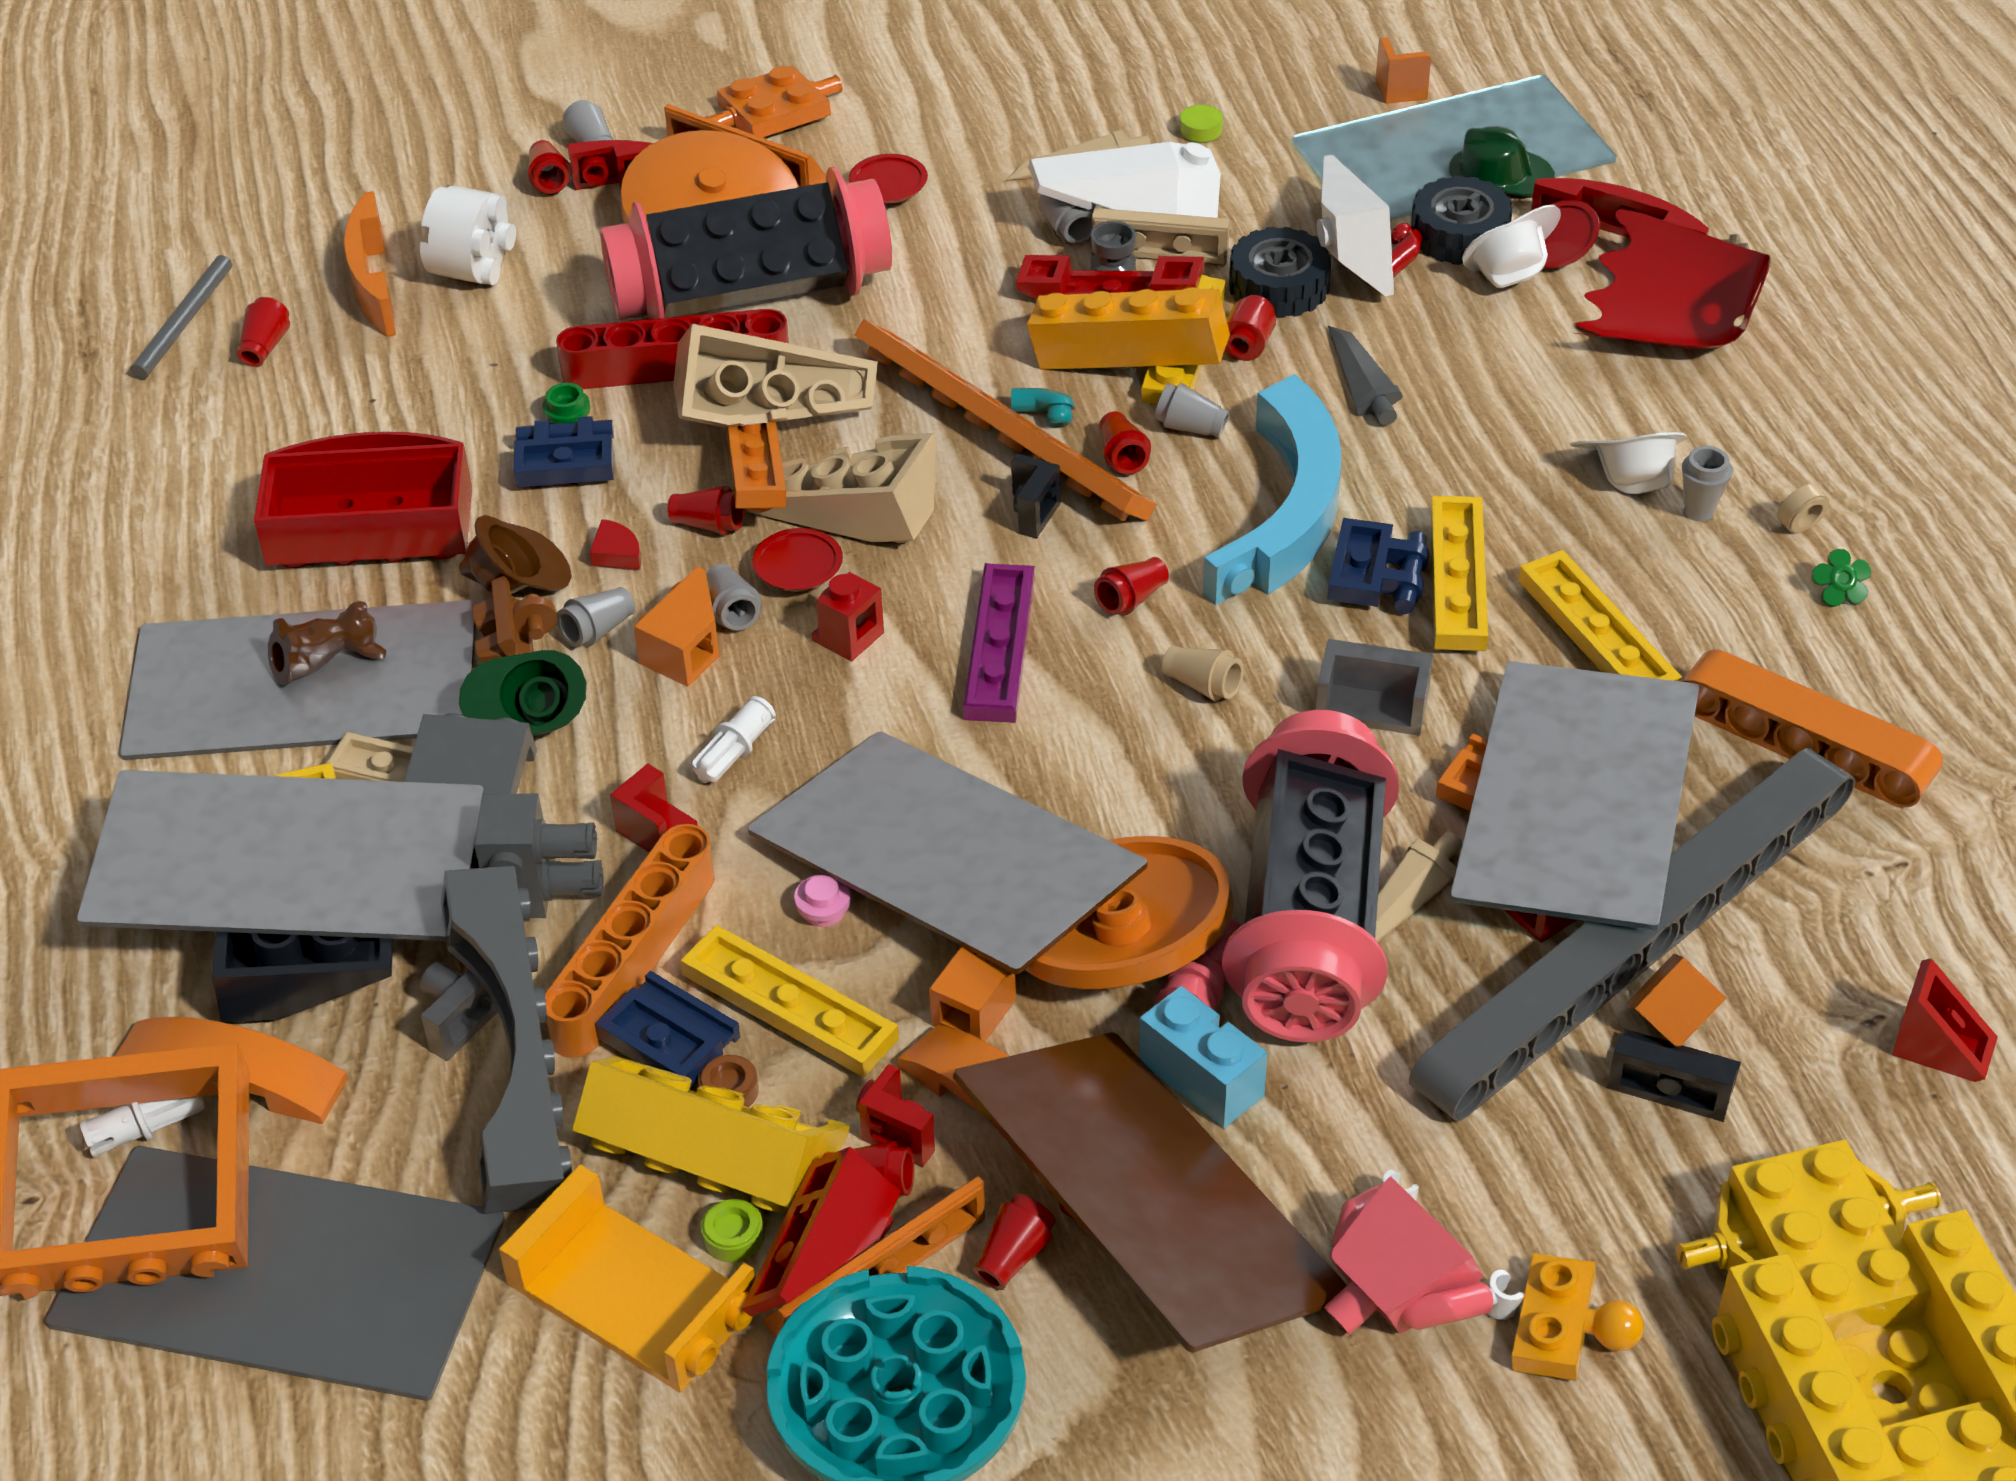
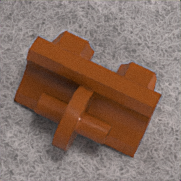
M505 575L492 580L493 597L472 606L476 627L484 636L475 641L476 654L482 663L499 657L534 652L533 639H541L557 623L556 608L548 599L539 597L536 594H529L525 599L518 600L511 595L510 582Z

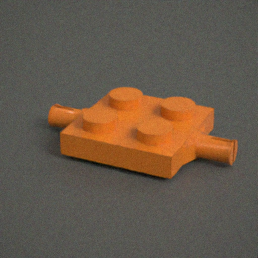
M793 65L789 67L779 66L773 68L767 74L752 79H738L732 82L730 86L717 89L718 104L724 111L705 117L763 138L830 116V101L826 96L842 92V82L837 75L816 82L810 81Z

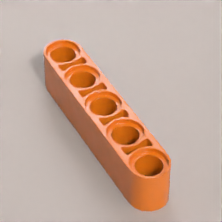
M1716 649L1705 652L1682 680V682L1699 685L1695 717L1789 759L1804 748H1810L1855 778L1854 788L1898 807H1911L1917 804L1943 766V757L1940 750L1927 739L1725 651Z
M681 824L668 829L661 836L546 991V1027L548 1037L552 1040L554 1052L569 1058L582 1057L591 1053L600 1044L601 1040L597 1038L595 1023L632 987L638 989L643 984L645 975L650 970H653L711 889L715 880L709 835L703 828L692 824Z

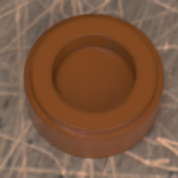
M738 1055L718 1056L712 1059L699 1073V1086L723 1087L743 1093L745 1099L743 1106L750 1107L758 1096L759 1085L756 1068L744 1057Z

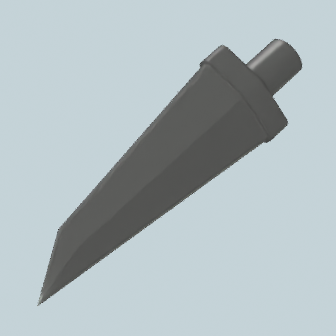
M1328 326L1354 401V408L1358 415L1374 413L1380 424H1392L1397 418V413L1392 405L1403 397L1399 387L1393 384L1351 332Z

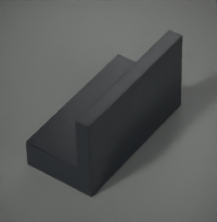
M1625 1029L1623 1035L1619 1034L1614 1049L1607 1089L1724 1122L1741 1062L1684 1045L1677 1047L1669 1041Z

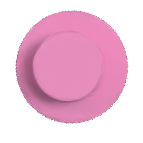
M825 874L814 875L803 880L794 893L795 907L798 913L803 916L806 922L817 927H827L838 923L844 917L851 901L849 887Z

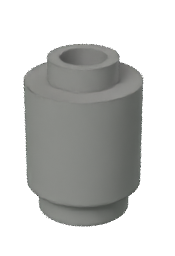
M1041 194L1039 209L1060 239L1072 244H1079L1090 238L1094 208L1087 210Z

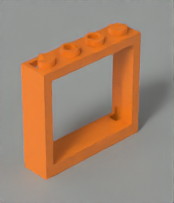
M238 1043L0 1069V1296L22 1294L24 1299H29L37 1296L40 1291L57 1289L91 1292L100 1289L103 1284L126 1281L139 1285H152L164 1281L168 1276L194 1274L199 1277L210 1278L214 1277V1271L248 1267L249 1068ZM218 1095L216 1227L13 1250L20 1117L131 1105L133 1102L140 1104Z

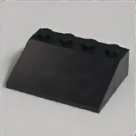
M216 932L212 980L220 1020L223 1023L280 1020L392 976L393 939Z

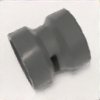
M1106 221L1096 225L1090 235V246L1094 252L1090 261V270L1136 271V259L1132 253L1136 247V232L1134 228L1121 221Z

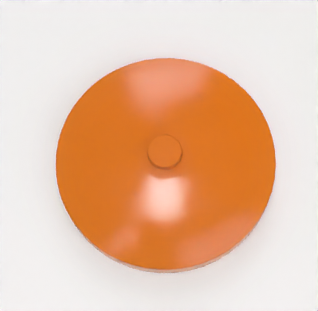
M701 130L683 132L665 137L649 145L630 163L621 186L622 219L624 223H628L633 202L641 204L646 219V214L797 188L798 184L791 170L775 153L751 139L720 131Z
M1133 836L1110 839L1108 841L1146 858L1147 869L1025 970L1045 982L1077 989L1125 987L1172 973L1194 961L1210 949L1228 927L1233 914L1234 901L1227 870L1222 862L1210 851L1188 841L1160 836Z

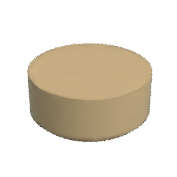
M1816 484L1804 485L1791 493L1783 501L1778 509L1777 518L1791 533L1803 532L1813 527L1822 519L1828 510L1829 498Z

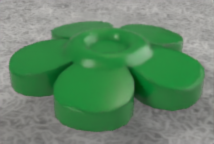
M1835 549L1828 554V564L1821 563L1813 568L1811 578L1814 584L1818 586L1829 585L1821 594V599L1826 605L1830 607L1839 606L1844 601V598L1850 604L1857 605L1866 599L1868 590L1861 582L1871 576V568L1865 560L1858 559L1851 563V555L1847 550Z

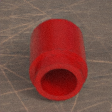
M1250 295L1234 304L1226 319L1230 336L1224 351L1229 356L1243 361L1254 360L1262 354L1276 325L1274 307L1266 298Z

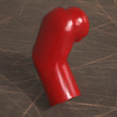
M1400 223L1391 232V243L1396 245L1392 249L1393 278L1412 263L1420 251L1422 235L1418 229L1413 230L1408 223Z

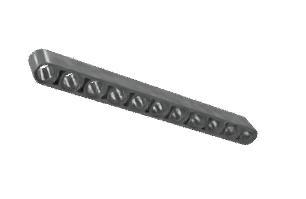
M1804 748L1671 854L1659 924L1650 925L1592 917L1423 1053L1410 1073L1409 1085L1455 1121H1461L1471 1115L1833 817L1852 794L1855 778L1810 748Z

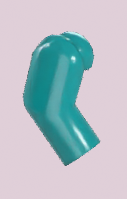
M1047 388L1011 389V409L1013 411L1048 412L1047 421L1052 426H1067L1073 420L1072 410L1075 409V404L1069 395Z

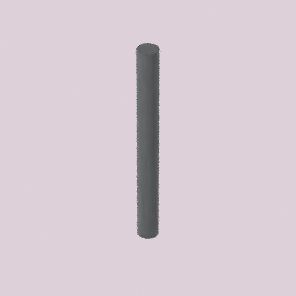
M218 255L130 367L134 377L145 380L232 268V262L228 257Z

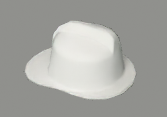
M1545 205L1526 213L1508 224L1498 226L1483 233L1465 249L1462 256L1463 265L1469 270L1481 271L1497 288L1515 285L1535 277L1545 266L1548 256L1545 239L1557 226L1561 217L1560 209L1555 205Z
M1678 432L1656 433L1624 440L1571 442L1570 446L1597 449L1607 480L1622 492L1641 494L1667 488L1671 485L1675 469L1676 444L1685 441L1687 435Z

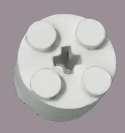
M447 185V187L440 186L435 189L428 200L423 214L421 226L429 228L428 243L420 241V256L422 264L428 273L479 284L495 285L500 276L501 262L505 250L510 251L516 240V226L508 223L506 197L496 193Z

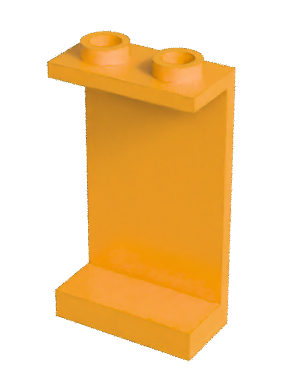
M581 1164L499 1248L507 1285L679 1393L683 1391L695 1376H702L711 1368L717 1358L719 1348L735 1330L741 1331L746 1328L755 1316H749L741 1309L755 1281L753 1267L743 1263L729 1279L605 1205L599 1175Z

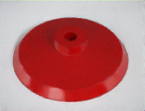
M880 154L868 157L857 163L850 171L849 183L874 179L879 186L884 203H897L908 200L918 194L927 182L928 173L925 166L912 157L901 154Z
M1562 200L1550 204L1560 209L1561 217L1555 229L1545 239L1548 256L1543 268H1560L1573 264L1585 256L1595 243L1600 229L1599 217L1590 205L1582 201Z
M792 528L779 531L764 539L754 551L752 564L756 574L772 587L784 591L800 592L817 588L828 582L841 567L843 553L838 542L824 532L809 528Z

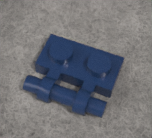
M593 416L578 417V422L551 424L550 420L546 419L535 420L534 425L516 427L513 469L516 487L614 480V447L612 440L614 439V426L612 419L594 421Z
M1343 518L1328 584L1327 600L1378 607L1381 593L1390 594L1395 599L1394 609L1398 613H1411L1414 610L1415 603L1421 599L1424 582L1420 575L1426 569L1430 555L1429 549L1426 546L1427 537L1422 532L1414 531L1408 534L1407 540L1392 538L1393 524ZM1387 563L1398 564L1401 570L1388 569L1386 565Z

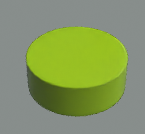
M1193 105L1181 112L1180 133L1186 139L1205 143L1217 139L1222 134L1223 114L1219 109L1210 105Z
M740 1199L724 1200L710 1207L703 1216L701 1232L704 1247L715 1259L723 1262H739L750 1258L760 1249L764 1240L762 1216L759 1210L751 1203Z

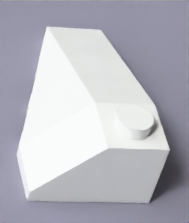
M1162 142L1031 159L1028 165L1037 193L1087 210L1093 209L1097 204L1115 210L1218 218L1221 173L1210 148H1206L1198 143Z
M1333 155L1324 156L1321 199L1322 219L1317 220V235L1320 245L1325 247L1339 262L1384 296L1394 295L1389 206Z

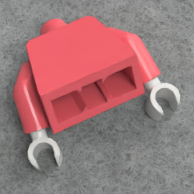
M1396 1170L1386 1171L1383 1176L1382 1185H1376L1347 1200L1342 1205L1332 1241L1334 1248L1329 1258L1349 1284L1328 1302L1324 1309L1349 1336L1375 1311L1398 1333H1404L1411 1328L1421 1330L1485 1314L1499 1320H1507L1515 1316L1524 1294L1522 1292H1518L1515 1295L1502 1293L1507 1288L1511 1279L1509 1273L1505 1270H1497L1492 1273L1487 1285L1479 1282L1484 1276L1473 1256L1417 1202L1419 1189L1417 1184H1413L1408 1189H1403L1399 1185L1401 1174Z

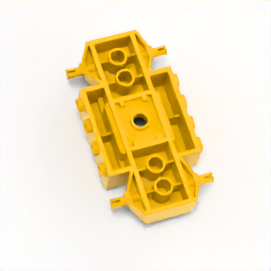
M1846 1139L1731 1166L1728 1181L1721 1184L1714 1213V1233H1711L1710 1237L1687 1243H1678L1676 1245V1255L1678 1262H1681L1682 1269L1688 1270L1691 1267L1717 1262L1721 1270L1727 1269L1728 1271L1717 1316L1712 1320V1332L1716 1345L1723 1355H1730L1739 1373V1387L1743 1399L1749 1408L1757 1409L1766 1427V1439L1770 1453L1778 1464H1785L1793 1481H2016V1294L1966 1209L1907 1223L1904 1232V1225L1908 1214L1940 1208L1941 1195L1938 1189L1935 1190V1183L1928 1182L1927 1184L1904 1190L1894 1189L1890 1182L1857 1159ZM1879 1384L1892 1385L1904 1394L1906 1401L1892 1404L1887 1400L1879 1398L1874 1392L1873 1387Z

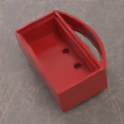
M363 432L309 440L264 454L254 524L265 565H284L288 568H299L307 563L334 562L337 565H350L357 560L369 559L400 562L407 557L433 556L437 559L445 560L453 558L457 554H465L468 544L472 483L464 443L445 437L421 433Z

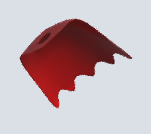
M1618 210L1616 217L1627 229L1631 243L1626 248L1599 255L1600 262L1614 274V282L1604 289L1585 293V298L1601 310V318L1577 322L1575 325L1598 334L1592 336L1625 339L1686 349L1719 348L1736 341L1746 330L1770 268V255L1744 248L1644 213ZM1744 315L1741 325L1734 326V321Z

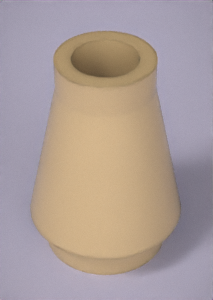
M1173 645L1168 648L1163 657L1162 672L1165 676L1175 678L1208 698L1218 701L1222 698L1231 699L1236 695L1243 680L1244 666L1242 660L1234 657L1230 650L1181 648Z

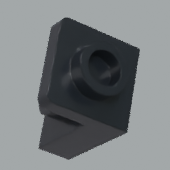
M1016 454L1011 461L1012 493L1014 495L1013 510L1018 513L1019 534L1037 539L1061 504L1060 465Z

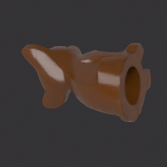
M357 601L340 613L336 620L316 618L303 624L290 625L283 618L275 619L273 631L269 636L267 654L269 665L276 681L281 685H288L292 680L319 670L343 649L356 651L363 656L373 659L385 658L387 651L375 643L377 626L375 619L367 612V604L363 601Z

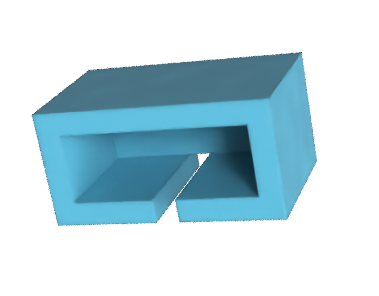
M1180 986L1140 1017L1139 1058L1156 1076L1225 1129L1265 1096L1267 1051L1229 1022L1219 1028L1220 1015L1183 986Z

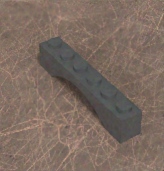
M515 866L448 870L444 872L441 894L447 950L469 968L489 993L502 1019L510 1051L511 1078L498 1109L482 1130L477 1156L485 1213L539 1208L572 1173L569 1147L559 1146L556 1128H562L563 1106L560 1092L550 1093L548 1075L554 1074L555 1058L552 1040H542L540 1023L546 1022L544 989L542 987L534 988L531 973L538 971V949L535 937H526L524 922L530 921L529 892L527 887L518 888Z

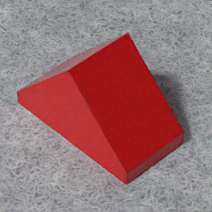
M1932 958L1922 960L1892 1056L1973 1082L1985 1080L1998 1036Z

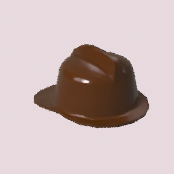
M483 515L476 519L474 524L476 536L469 543L465 558L459 565L461 575L481 584L491 593V581L504 575L510 582L511 594L528 586L559 591L569 585L572 575L567 559L559 548L541 533L526 527L503 522L488 515Z

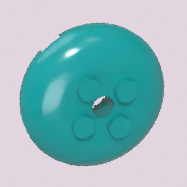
M906 1266L907 1273L869 1276L868 1269L850 1274L836 1280L802 1303L781 1328L773 1344L767 1365L768 1409L778 1437L789 1453L805 1469L822 1481H963L979 1471L997 1454L1013 1432L1022 1411L1026 1390V1370L1019 1337L1011 1321L990 1297L970 1283L951 1274L923 1267ZM893 1387L908 1388L900 1392L887 1391Z

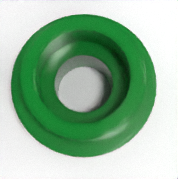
M559 383L552 386L546 392V398L542 403L545 418L554 424L578 422V417L588 416L591 410L589 397L579 385L574 383Z

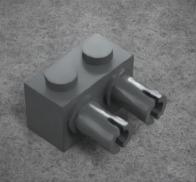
M539 793L482 794L474 842L479 868L515 866L518 888L527 887L529 892L530 918H546L548 901H552L553 896H602L604 874L601 860L584 862L552 860L555 858L595 859L597 854V832L595 831L596 826L594 822L546 824L543 819Z

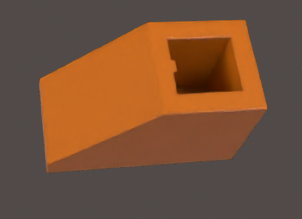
M698 566L681 582L676 583L670 592L654 608L644 613L633 626L639 664L687 687L719 657L715 617L706 571Z

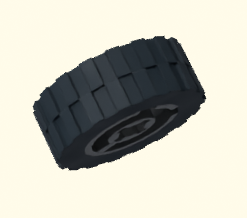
M1462 176L1439 178L1435 182L1425 184L1422 190L1419 189L1416 192L1415 199L1413 198L1411 228L1413 230L1418 229L1422 235L1420 249L1423 254L1434 257L1435 260L1440 262L1446 261L1460 265L1463 263L1462 256L1465 249L1474 239L1491 229L1511 222L1512 201L1510 197L1505 195L1504 190L1495 187L1489 181L1485 182L1479 180V178H1465Z
M1267 227L1264 230L1252 231L1249 235L1238 239L1237 245L1234 244L1231 249L1229 269L1230 294L1234 295L1236 302L1250 295L1266 298L1273 305L1277 318H1286V316L1293 315L1296 317L1304 312H1311L1316 309L1317 305L1322 304L1326 300V294L1329 293L1331 254H1329L1325 247L1320 245L1317 236H1312L1307 231L1301 229Z

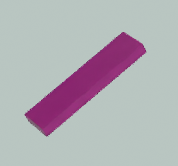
M984 563L963 704L964 720L1016 723L1035 583V566Z

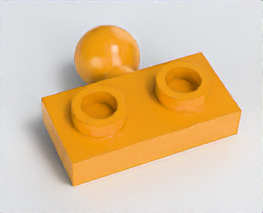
M1533 1253L1512 1352V1371L1577 1381L1585 1334L1595 1335L1598 1342L1609 1350L1626 1351L1636 1346L1641 1340L1644 1333L1643 1317L1634 1305L1623 1300L1608 1301L1598 1309L1590 1308L1596 1279V1262Z

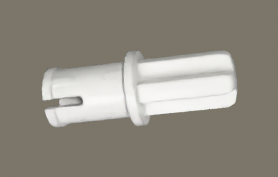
M752 696L729 722H722L716 727L714 731L715 737L695 757L691 764V769L697 774L701 782H717L739 757L743 759L751 753L752 743L775 721L776 713L769 702L761 697Z
M193 1097L140 1104L133 1102L131 1105H123L105 1114L81 1121L80 1127L87 1146H91L90 1152L92 1156L97 1157L117 1146L143 1136L147 1140L154 1138L153 1131L201 1112L205 1108L203 1097Z

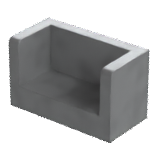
M1328 639L1318 680L1316 710H1331L1350 715L1364 723L1368 728L1420 736L1430 688L1433 654Z

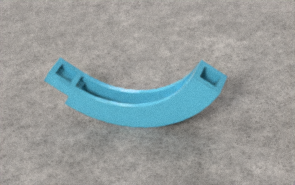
M1296 374L1258 392L1256 431L1264 436L1285 460L1294 480L1293 487L1281 507L1263 524L1204 557L1203 595L1215 605L1236 594L1243 593L1254 584L1269 595L1288 583L1318 554L1328 539L1334 525L1339 501L1341 475L1339 435L1333 419L1323 402Z

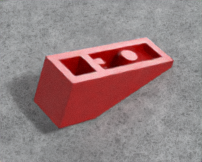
M851 1147L812 1161L741 1309L749 1316H753L788 1304L871 1245L877 1243L886 1235L892 1225L893 1217L891 1213L901 1190Z

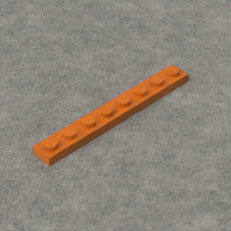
M865 319L862 320L854 335L870 345L866 352L868 355L888 366H891L893 361L902 366L898 372L900 376L920 387H923L925 382L934 387L930 395L943 404L954 409L960 404L967 409L963 417L985 430H989L992 425L1000 431L997 439L1008 447L1021 453L1024 448H1027L1034 453L1032 458L1060 465V471L1069 476L1065 482L1067 486L1089 498L1094 492L1104 499L1100 507L1113 516L1126 521L1130 514L1148 521L1157 506L1155 502L892 331Z

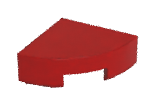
M602 519L589 552L591 565L640 570L642 562L641 553L635 534L620 523Z

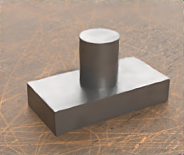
M438 961L431 964L424 972L420 983L421 990L436 999L421 1014L429 1050L443 1060L449 1061L498 1011L489 993L469 969L464 974H461Z

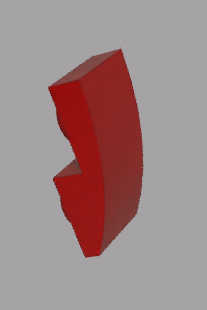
M599 140L567 144L572 170V182L575 190L618 183L621 190L622 180L630 163L642 150L653 143L632 140Z

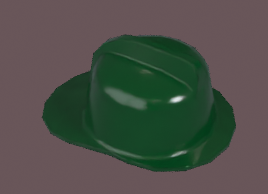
M1499 126L1468 129L1465 134L1463 150L1455 154L1449 162V173L1452 177L1479 178V180L1493 183L1495 187L1501 188L1505 193L1512 195L1532 196L1534 183L1537 179L1555 178V171L1550 163L1542 157L1528 152L1526 146L1514 131Z
M540 650L499 657L480 663L467 674L460 688L459 707L462 715L467 718L489 720L511 718L519 722L529 723L532 735L550 733L568 725L580 713L586 700L587 681L582 668L569 655L556 650Z

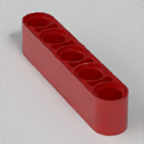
M757 309L569 327L561 331L556 339L563 383L577 384L582 389L674 381L678 342L692 324L789 343L787 319L780 311Z

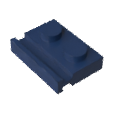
M651 970L645 975V982L638 989L632 987L595 1023L597 1038L637 1063L688 1077L692 1080L691 1086L698 1080L700 1071L712 1059L724 1054L723 1048L730 1041L735 1043L740 1038L739 1023Z

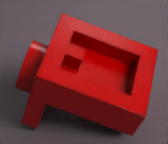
M888 1064L876 1080L871 1079L863 1086L858 1096L856 1111L860 1114L861 1140L872 1145L896 1141L899 1147H910L913 1152L914 1164L923 1168L935 1152L934 1114L926 1111L921 1105L912 1100H902L900 1068Z

